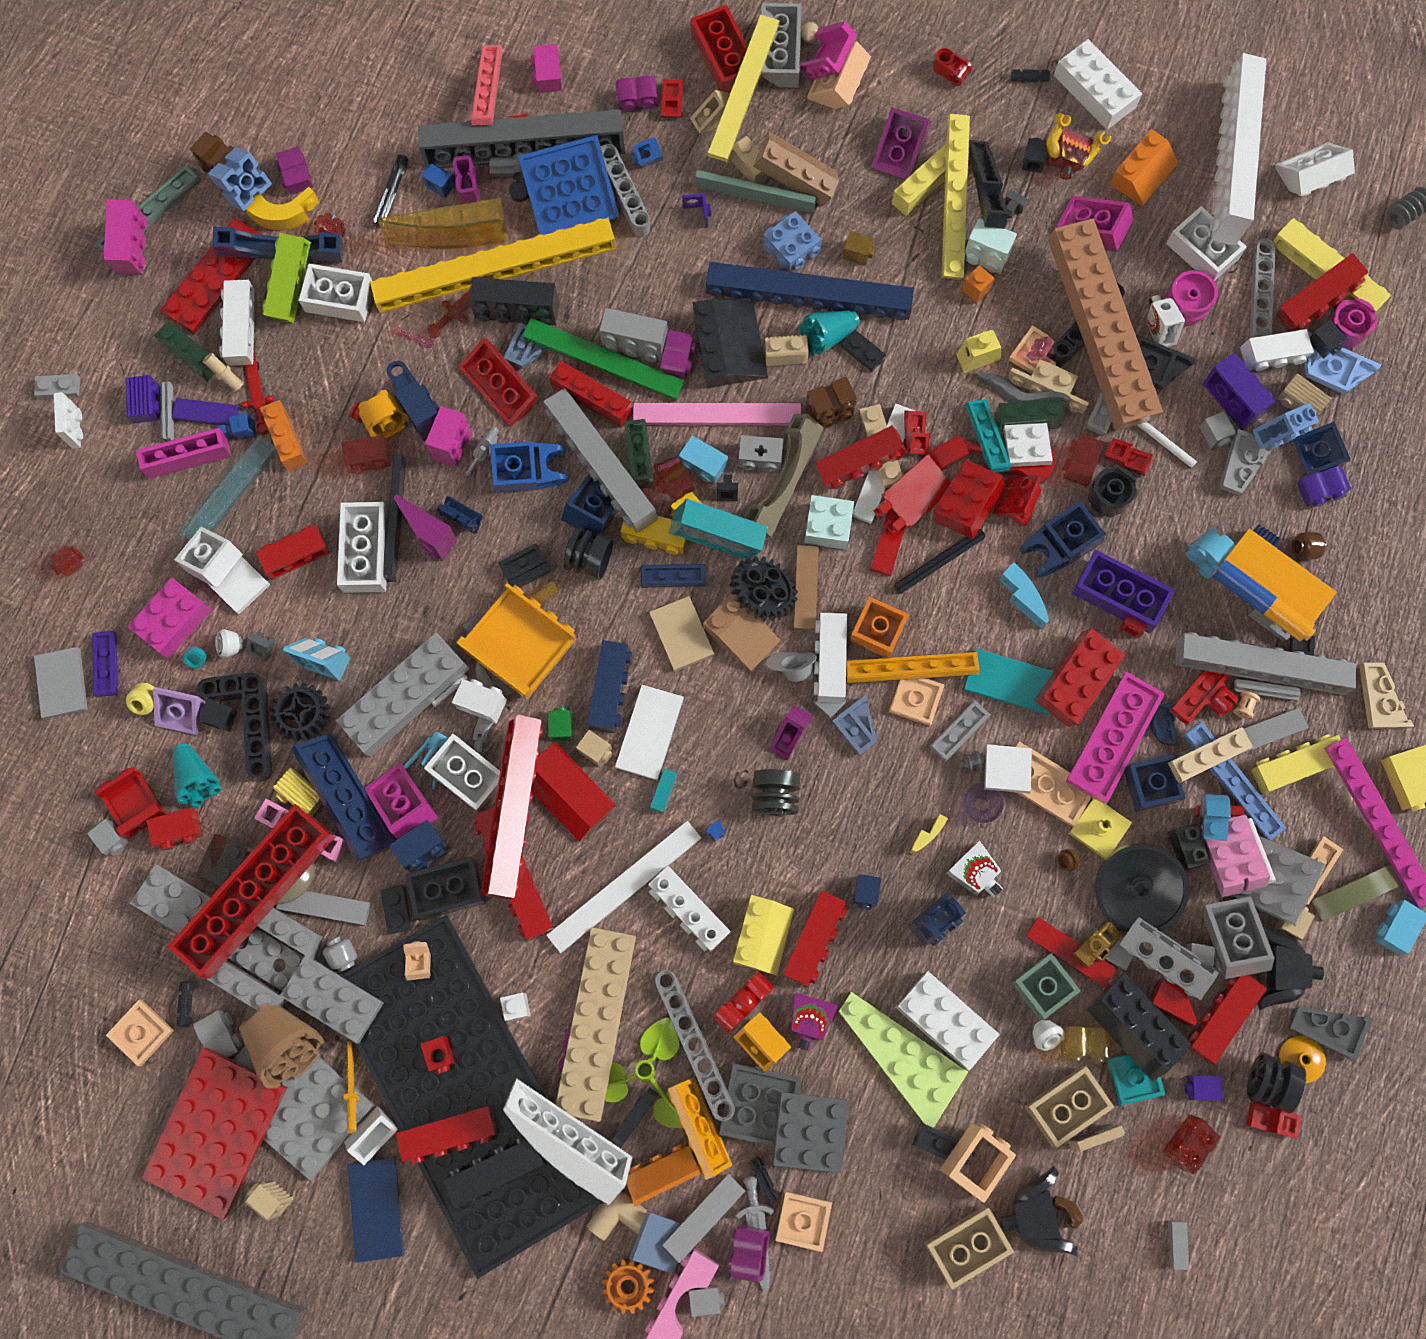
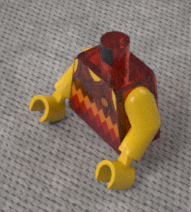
M1059 113L1054 119L1057 125L1053 126L1046 145L1050 155V164L1061 169V179L1069 180L1072 178V174L1088 166L1100 151L1099 147L1101 144H1108L1111 136L1106 135L1102 141V136L1105 132L1100 131L1095 136L1096 142L1094 144V139L1065 127L1070 124L1071 116H1064V114Z

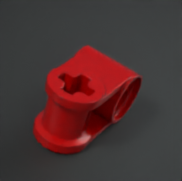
M941 48L937 51L933 64L934 72L955 86H961L964 77L973 70L968 60L961 58L948 48Z

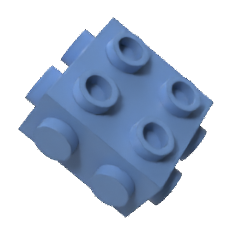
M795 211L791 215L784 216L779 224L774 227L771 226L765 231L763 247L768 254H772L776 258L778 265L782 269L785 268L788 272H792L794 269H800L810 257L814 258L819 254L822 239Z
M1311 403L1284 413L1252 431L1261 449L1268 446L1273 449L1313 430L1312 425L1318 423L1319 420Z

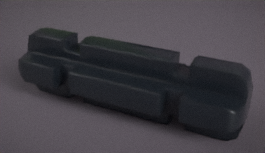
M1012 69L1010 79L1011 81L1018 82L1019 79L1022 82H1038V80L1040 82H1048L1050 70H1041L1039 72V69H1023L1022 71L1020 69Z
M191 981L179 983L181 995H178L177 1013H179V1017H177L176 1022L178 1027H188L191 1025L189 1013H192L193 995H190V993L193 991L194 985Z
M756 1157L750 1160L749 1165L752 1171H755L754 1175L762 1191L766 1193L765 1197L768 1203L771 1204L779 1200L780 1196L777 1190L773 1188L774 1184L766 1168H763L764 1164L761 1158Z

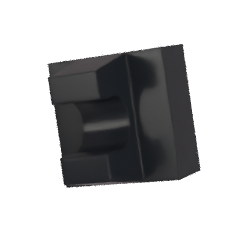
M724 475L723 482H717V501H738V483H732V475Z

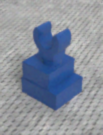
M245 412L229 417L230 425L216 427L220 428L227 438H230L232 435H235L238 439L257 437L254 419Z

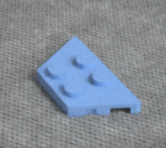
M1313 348L1314 353L1304 362L1305 377L1344 395L1381 367V364L1345 348L1336 355L1332 356L1330 354L1324 359Z

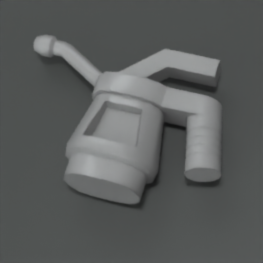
M491 427L490 431L484 433L479 439V443L473 452L475 459L466 471V476H470L477 462L483 461L488 453L491 452L490 445L497 443L499 430L496 427Z

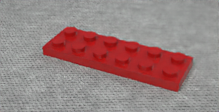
M234 218L228 225V227L239 231L263 235L237 218ZM211 246L160 311L195 334L222 301L221 289H224V281L239 280L256 258L216 256Z

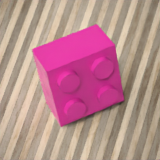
M440 406L425 442L432 460L453 467L457 466L458 461H462L466 442L469 443L472 437V431L465 414Z

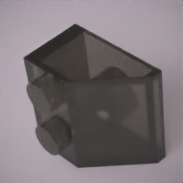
M214 834L196 875L222 886L254 848Z

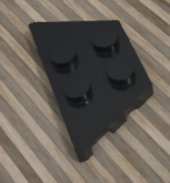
M1135 334L1155 388L1162 390L1196 361V358Z

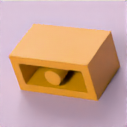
M760 1012L734 1036V1039L764 1072L791 1048L785 1038L775 1030L769 1020Z

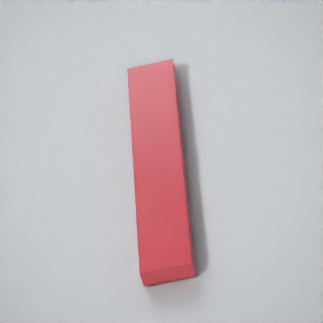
M502 45L482 46L471 115L472 125L493 124L503 53Z

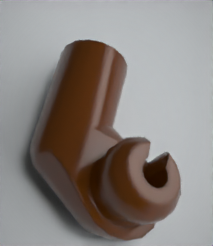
M1055 1195L1052 1202L1053 1207L1065 1211L1068 1216V1225L1074 1229L1078 1228L1083 1222V1215L1077 1204Z

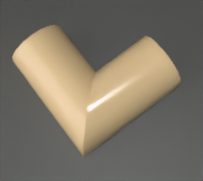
M621 1191L609 1205L605 1202L602 1203L587 1224V1228L605 1241L620 1220L638 1234L648 1210L640 1204L635 1206L632 1198Z

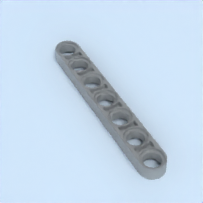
M1267 238L1261 239L1256 244L1253 253L1249 339L1272 335L1275 244ZM1259 246H1267L1270 252L1263 253ZM1266 264L1269 271H1261L1258 265ZM1259 282H1264V283H1266L1267 286H1268V289H1267V290H1261V289L1258 287V283H1259ZM1257 301H1264L1267 304V308H1259ZM1261 319L1265 321L1266 327L1261 328L1257 326L1256 320Z
M660 971L655 978L657 989L710 1109L716 1119L720 1121L730 1120L735 1112L733 1102L679 981L671 971ZM666 974L672 977V984L667 988L662 987L660 983L661 977ZM675 995L680 996L682 1000L681 1006L673 1009L669 1003L671 997ZM685 1016L689 1017L691 1020L690 1028L682 1030L679 1027L680 1019ZM692 1038L699 1039L701 1043L699 1050L695 1052L691 1051L688 1046ZM703 1059L708 1060L710 1063V1070L707 1073H701L698 1070V1064ZM712 1081H716L720 1085V1091L716 1095H711L707 1089ZM721 1103H726L730 1107V1113L726 1117L719 1116L717 1108Z

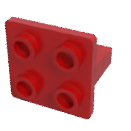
M1038 475L1009 477L1005 482V489L997 501L993 514L996 516H1009L1018 525L1027 526L1042 491L1038 486L1041 478Z

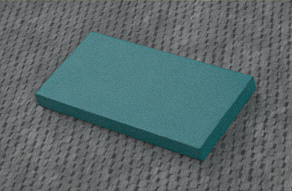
M977 648L974 650L978 656L979 674L967 676L963 691L1044 715L1050 714L1049 711L1036 703L1034 699L1054 671Z

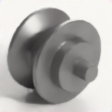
M976 750L973 752V756H968L967 753H964L963 763L959 764L960 768L964 767L965 771H968L970 775L973 769L976 768L979 772H982L985 757L982 758Z

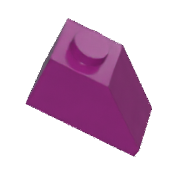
M794 705L785 716L769 750L788 760L813 716Z

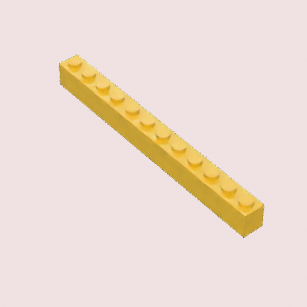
M596 219L591 223L577 224L565 230L559 229L550 234L537 235L527 240H518L513 244L499 245L487 251H478L472 255L459 256L446 262L440 261L435 265L418 267L409 272H399L394 276L386 278L381 277L371 281L370 285L379 312L383 313L468 290L471 287L472 277L508 279L616 249L615 238L609 219Z

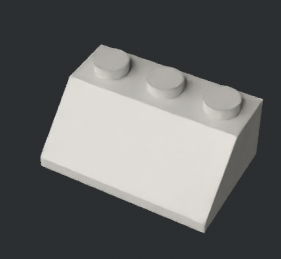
M1325 143L1277 163L1275 168L1289 192L1298 194V196H1306L1313 190L1326 188L1330 183L1345 180L1347 176L1354 174L1353 149Z

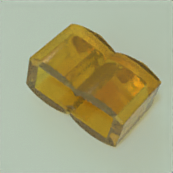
M1061 1027L1063 1029L1061 1055L1067 1056V1060L1081 1061V1056L1090 1057L1091 1062H1105L1104 1058L1111 1057V1036L1104 1028Z

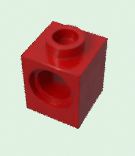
M447 1036L421 1044L429 1072L436 1071L437 1074L449 1071V1065L455 1064ZM438 1049L444 1053V1059L440 1063L435 1062L433 1058L434 1052Z

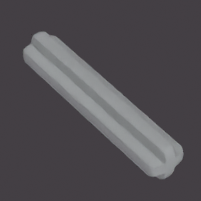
M162 382L160 384L161 439L168 442L174 439V419L172 418L173 385L171 382Z
M1235 679L1233 684L1235 692L1249 691L1256 695L1289 700H1298L1301 693L1298 687Z

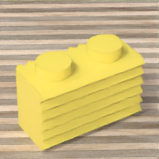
M289 768L285 775L273 786V789L278 792L275 796L284 804L288 801L292 805L297 804L312 816L323 805L312 784L292 768Z

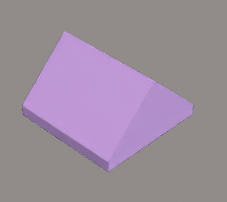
M155 687L153 689L155 726L197 735L202 723L198 720V713L200 707L205 704V701L198 696Z

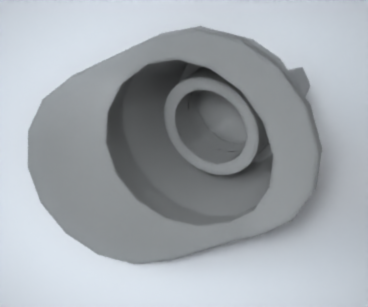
M780 652L770 656L766 661V666L771 670L783 672L791 682L807 681L814 678L813 663L817 657L812 652Z

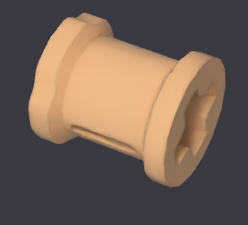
M1241 691V699L1238 706L1234 708L1233 713L1244 719H1253V710L1256 703L1260 701V697L1249 691Z

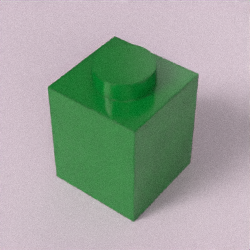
M557 707L554 708V711H548L550 741H573L572 713L567 708Z

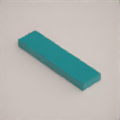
M987 399L966 402L965 408L987 468L996 473L1010 471L1011 463Z

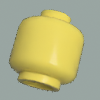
M138 683L127 694V707L137 715L149 714L154 709L153 689L155 687L149 683Z

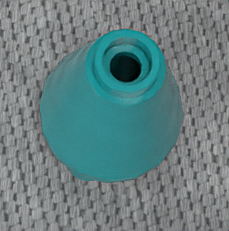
M854 311L810 313L804 316L803 323L799 325V332L802 336L804 334L807 336L809 353L811 355H820L855 331L860 325V320Z
M183 743L173 749L174 793L176 800L180 804H190L191 807L196 808L203 805L205 800L222 791L219 779L194 748L190 747L187 743Z

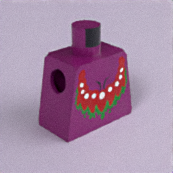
M799 993L794 994L790 1031L799 1034L796 1048L810 1051L813 1038L823 1040L838 1005Z

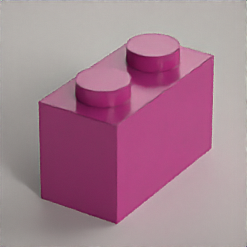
M557 44L533 46L534 55H531L532 68L536 69V72H532L533 84L538 86L539 93L562 91Z

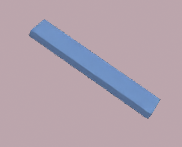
M1202 721L1182 735L1193 750L1216 740ZM1231 758L1209 768L1238 806H1244V814L1247 818H1252L1255 828L1263 838L1271 841L1286 829L1285 825Z

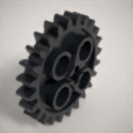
M757 556L752 560L748 557L745 562L742 560L736 566L730 577L732 582L729 585L734 588L731 594L737 595L734 600L735 602H742L741 609L748 608L747 614L754 612L755 619L761 615L763 621L768 617L771 621H774L776 617L781 620L783 616L786 617L795 607L794 603L798 600L795 595L798 591L793 588L797 584L790 582L793 576H787L785 574L787 569L781 570L780 563L775 566L773 559L766 562L764 556L760 561Z

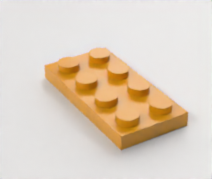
M693 1077L668 1088L670 1101L678 1112L680 1125L685 1129L689 1146L696 1155L698 1168L704 1174L705 1179L712 1178L731 1167L732 1162L696 1078Z

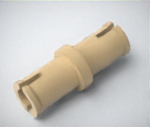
M213 353L208 354L202 362L216 374V378L222 379L233 391L236 392L241 388L243 381L230 371L231 368L228 365H224Z

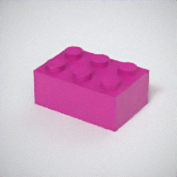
M107 200L104 261L117 274L142 275V268L145 267L143 248H146L144 228H147V218L132 200Z
M171 577L127 627L169 659L212 610Z

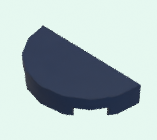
M1169 702L1157 708L1151 719L1150 727L1158 741L1168 746H1176L1174 718L1170 712L1172 702Z

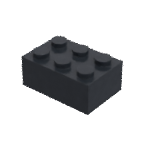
M473 857L405 874L414 918L418 921L486 904L484 895H481V880L476 860Z

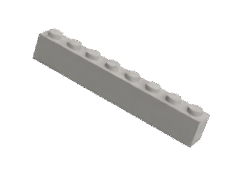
M564 388L544 400L546 410H544L545 415L550 421H555V428L561 436H566V443L572 451H577V458L583 466H588L590 469L588 473L594 481H599L601 484L599 487L605 497L610 496L612 499L611 504L617 513L621 511L624 515L622 519L628 528L632 527L637 533L658 520L655 508L567 390Z
M1193 632L1184 633L1176 641V666L1346 695L1356 688V664L1347 662L1345 659L1333 660L1327 659L1323 655L1310 656L1300 651L1288 652L1277 647L1265 648L1260 644L1248 645L1238 640H1220L1216 636H1198L1197 633Z

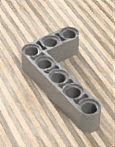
M611 144L600 146L611 188L633 233L638 237L648 235L650 232L648 212L617 149Z

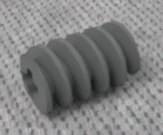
M1415 188L1412 192H1409L1387 208V219L1393 228L1400 230L1417 217L1422 216L1423 213H1426V188Z

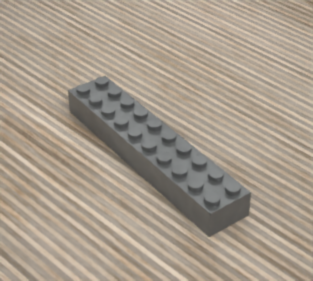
M615 109L521 118L508 117L506 119H493L492 125H472L471 120L458 123L447 122L445 124L418 126L419 149L425 167L433 164L436 167L453 168L454 157L469 155L472 159L473 166L489 165L491 158H512L515 154H528L595 135L598 136L600 146L611 144L615 146L619 154H625L621 110Z
M92 1222L79 1226L59 1272L222 1339H295L307 1309Z

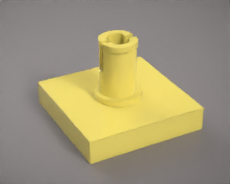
M1092 798L1076 825L1072 827L1068 834L1106 859L1113 852L1132 822L1108 805Z

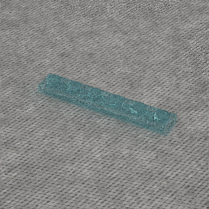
M259 435L182 531L181 535L190 541L200 527L213 532L277 452L275 445Z

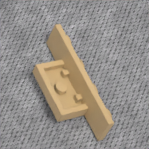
M1042 359L1039 360L1032 376L1013 367L1008 375L1007 380L1011 381L1013 385L1022 386L1030 390L1031 393L1055 391L1070 396L1069 401H1052V403L1066 406L1074 413L1084 414L1089 402L1070 394L1078 378L1077 375Z

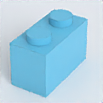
M691 436L679 454V464L684 470L688 472L693 471L698 474L701 480L707 483L710 481L715 484L728 465V456L698 438Z
M1402 900L1389 906L1387 910L1388 917L1377 928L1376 933L1378 935L1375 939L1376 942L1399 956L1410 953L1426 922V912L1406 900Z

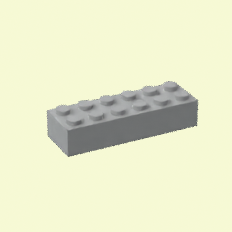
M436 632L341 715L336 722L361 751L371 757L470 668Z

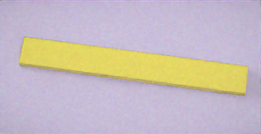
M760 15L708 151L709 157L728 162L777 32L779 20Z

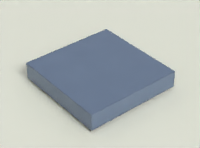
M647 1211L629 1258L673 1274L677 1261L662 1245L682 1223Z

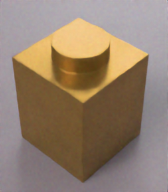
M850 231L844 247L843 259L866 265L868 258L872 259L876 247L872 246L874 238Z

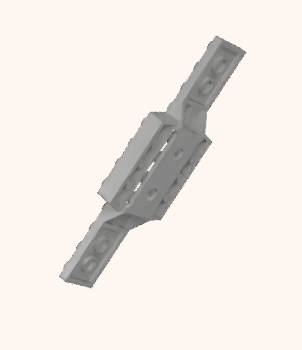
M156 864L130 904L179 934L211 897ZM274 907L257 926L305 956L300 955L255 927L247 936V947L244 949L237 948L229 959L277 987L282 993L279 994L228 961H225L210 979H207L256 1010L265 1003H268L270 1006L279 1005L283 1007L289 1001L355 1043L361 1041L384 1003L315 960L322 936ZM277 959H283L286 963L285 969L281 972H276L273 967Z

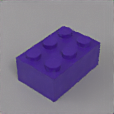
M1235 353L1215 365L1202 383L1242 431L1261 419L1275 402L1271 392L1261 385L1258 377L1250 372L1245 362Z

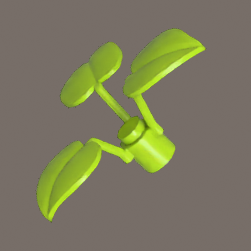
M665 1018L657 1021L644 1032L640 1043L641 1050L644 1054L652 1055V1057L648 1060L640 1061L631 1076L626 1078L624 1068L617 1063H612L605 1102L615 1103L623 1100L628 1095L626 1083L638 1077L642 1082H651L662 1097L656 1100L653 1106V1114L657 1122L668 1128H683L679 1122L678 1112L670 1101L669 1091L665 1095L654 1079L655 1068L652 1062L655 1061L656 1057L666 1061L674 1057L679 1050L678 1034L671 1019Z

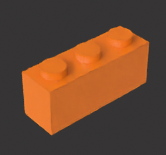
M278 400L261 407L266 425L285 468L291 471L308 464L288 412L281 401Z

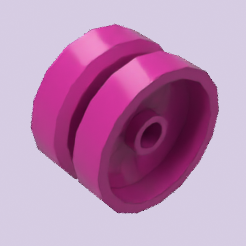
M1191 270L1182 273L1175 279L1165 299L1171 298L1174 300L1185 319L1184 325H1194L1200 323L1208 315L1218 297V288L1215 281L1209 275L1201 271Z

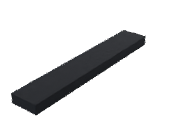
M394 454L384 563V576L389 582H396L402 511L396 503L394 496L397 494L403 498L406 461L402 454Z

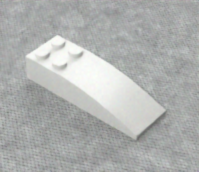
M518 1079L514 1081L503 1110L516 1128L550 1164L576 1185L584 1188L597 1199L609 1205L626 1185L632 1156Z

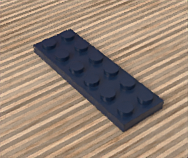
M332 733L294 745L291 749L356 861H362L391 849L389 845L395 842L394 837Z

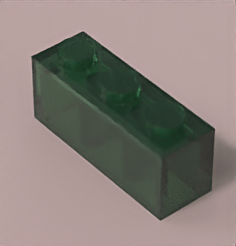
M167 321L154 334L162 347L206 382L215 374L202 362L210 353L171 322Z
M1062 399L999 403L994 413L999 433L1004 432L1005 425L1047 423L1048 429H1059L1065 419Z
M646 420L624 421L632 479L640 489L655 487Z

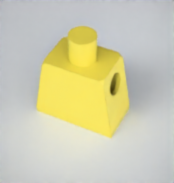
M989 330L967 338L956 356L965 373L1000 361L1001 346L995 332Z

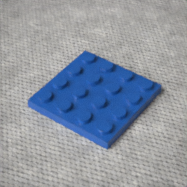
M597 135L518 156L540 235L550 234L559 229L572 228L577 224L591 223L596 219L608 218L613 220L619 218Z

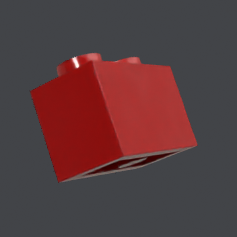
M191 807L146 820L151 845L161 851L172 849L178 843L190 844L196 842V838L203 836L198 811Z

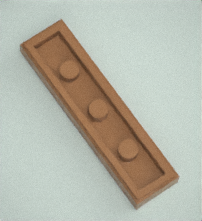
M797 545V585L795 590L798 593L795 597L798 600L795 602L794 630L815 631L819 546Z

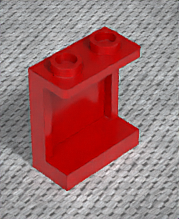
M134 767L122 770L118 777L105 781L95 791V794L103 800L118 825L116 828L117 832L121 837L127 839L148 827L146 820L167 814L142 772Z

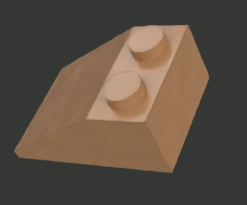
M730 594L704 621L703 629L752 672L781 640L759 616L755 619L754 612L747 614L748 608H740L742 602L734 601L737 595Z

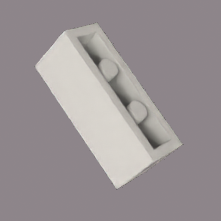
M1307 329L1250 338L1240 347L1246 367L1249 370L1256 369V371H1262L1271 366L1280 368L1289 363L1299 365L1306 362L1307 358L1314 353Z

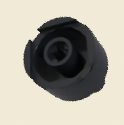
M1122 467L1103 469L1090 486L1088 501L1095 510L1108 517L1121 514L1128 508L1137 494L1135 477Z

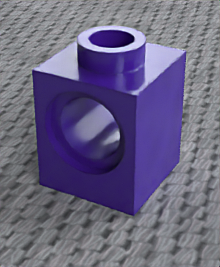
M1187 1076V1081L1184 1082V1091L1188 1095V1100L1223 1101L1222 1076Z

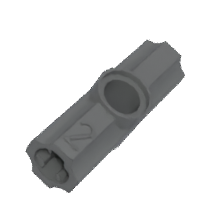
M515 154L512 158H491L489 163L491 177H512L516 181H525L518 156L524 154Z

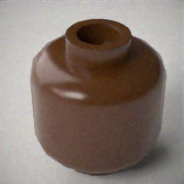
M1318 532L1299 533L1291 544L1293 554L1300 560L1319 559L1323 556L1326 549V541Z

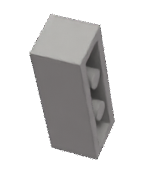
M1168 1221L1170 1268L1174 1270H1189L1187 1222Z

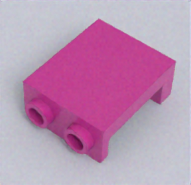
M846 21L818 28L815 36L821 42V45L814 59L801 63L799 67L810 80L839 73L857 36Z

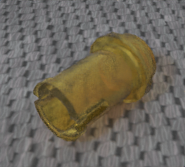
M551 581L539 590H533L530 597L539 602L540 605H543L545 600L558 594L559 591Z

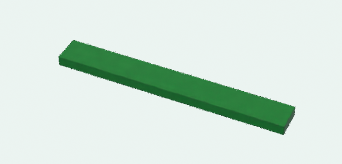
M532 318L523 334V339L674 401H677L684 385V380Z

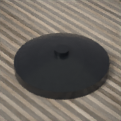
M1134 843L1118 848L1102 862L1095 878V897L1103 915L1117 928L1128 932L1134 922L1141 918L1157 930L1163 931L1174 924L1185 910L1189 897V883L1184 868L1167 850L1153 844Z

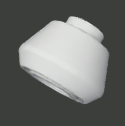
M221 629L216 634L215 639L217 654L223 659L237 654L242 649V638L238 637V634L235 632Z
M1041 1020L1034 1025L1032 1034L1035 1046L1038 1049L1048 1051L1055 1048L1062 1041L1063 1029L1050 1020Z

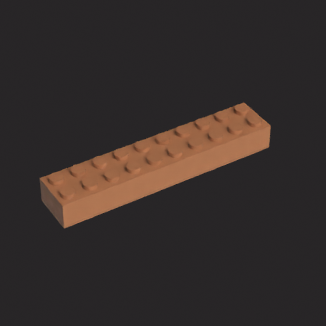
M1094 218L1055 228L1048 238V242L1115 431L1155 420L1163 413Z

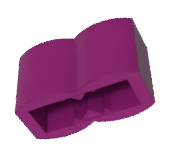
M646 75L637 78H622L615 81L619 110L630 112L637 108L652 109L658 106L655 76Z
M299 146L276 153L278 160H275V165L278 172H282L280 181L284 189H288L289 193L293 194L306 190L308 187H313L305 157Z
M469 155L454 157L453 170L456 176V188L463 206L478 204L480 196L472 159Z
M669 330L660 371L680 378H685L686 373L691 372L692 360L689 359L691 354H695L697 345L693 334Z
M741 1225L737 1227V1230L733 1231L731 1243L734 1245V1254L730 1256L728 1263L731 1277L756 1283L764 1279L766 1255L769 1245V1230Z

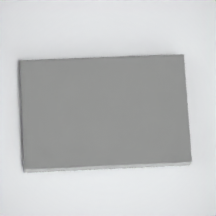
M74 647L35 655L41 718L45 720L88 711L80 648Z

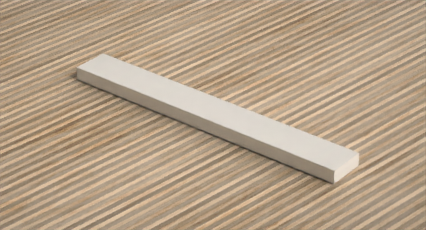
M686 821L547 934V937L558 951L563 953L590 931L591 927H595L702 838L691 824Z

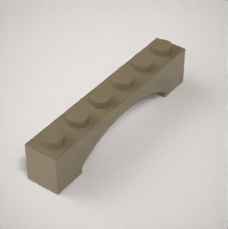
M809 414L793 415L785 431L788 434L787 451L779 477L769 493L758 504L749 505L744 516L745 519L768 526L766 537H772L775 532L776 526L823 430V427Z

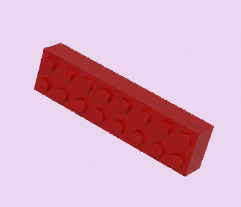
M294 804L167 947L199 977L210 979L334 840L335 836L304 808Z

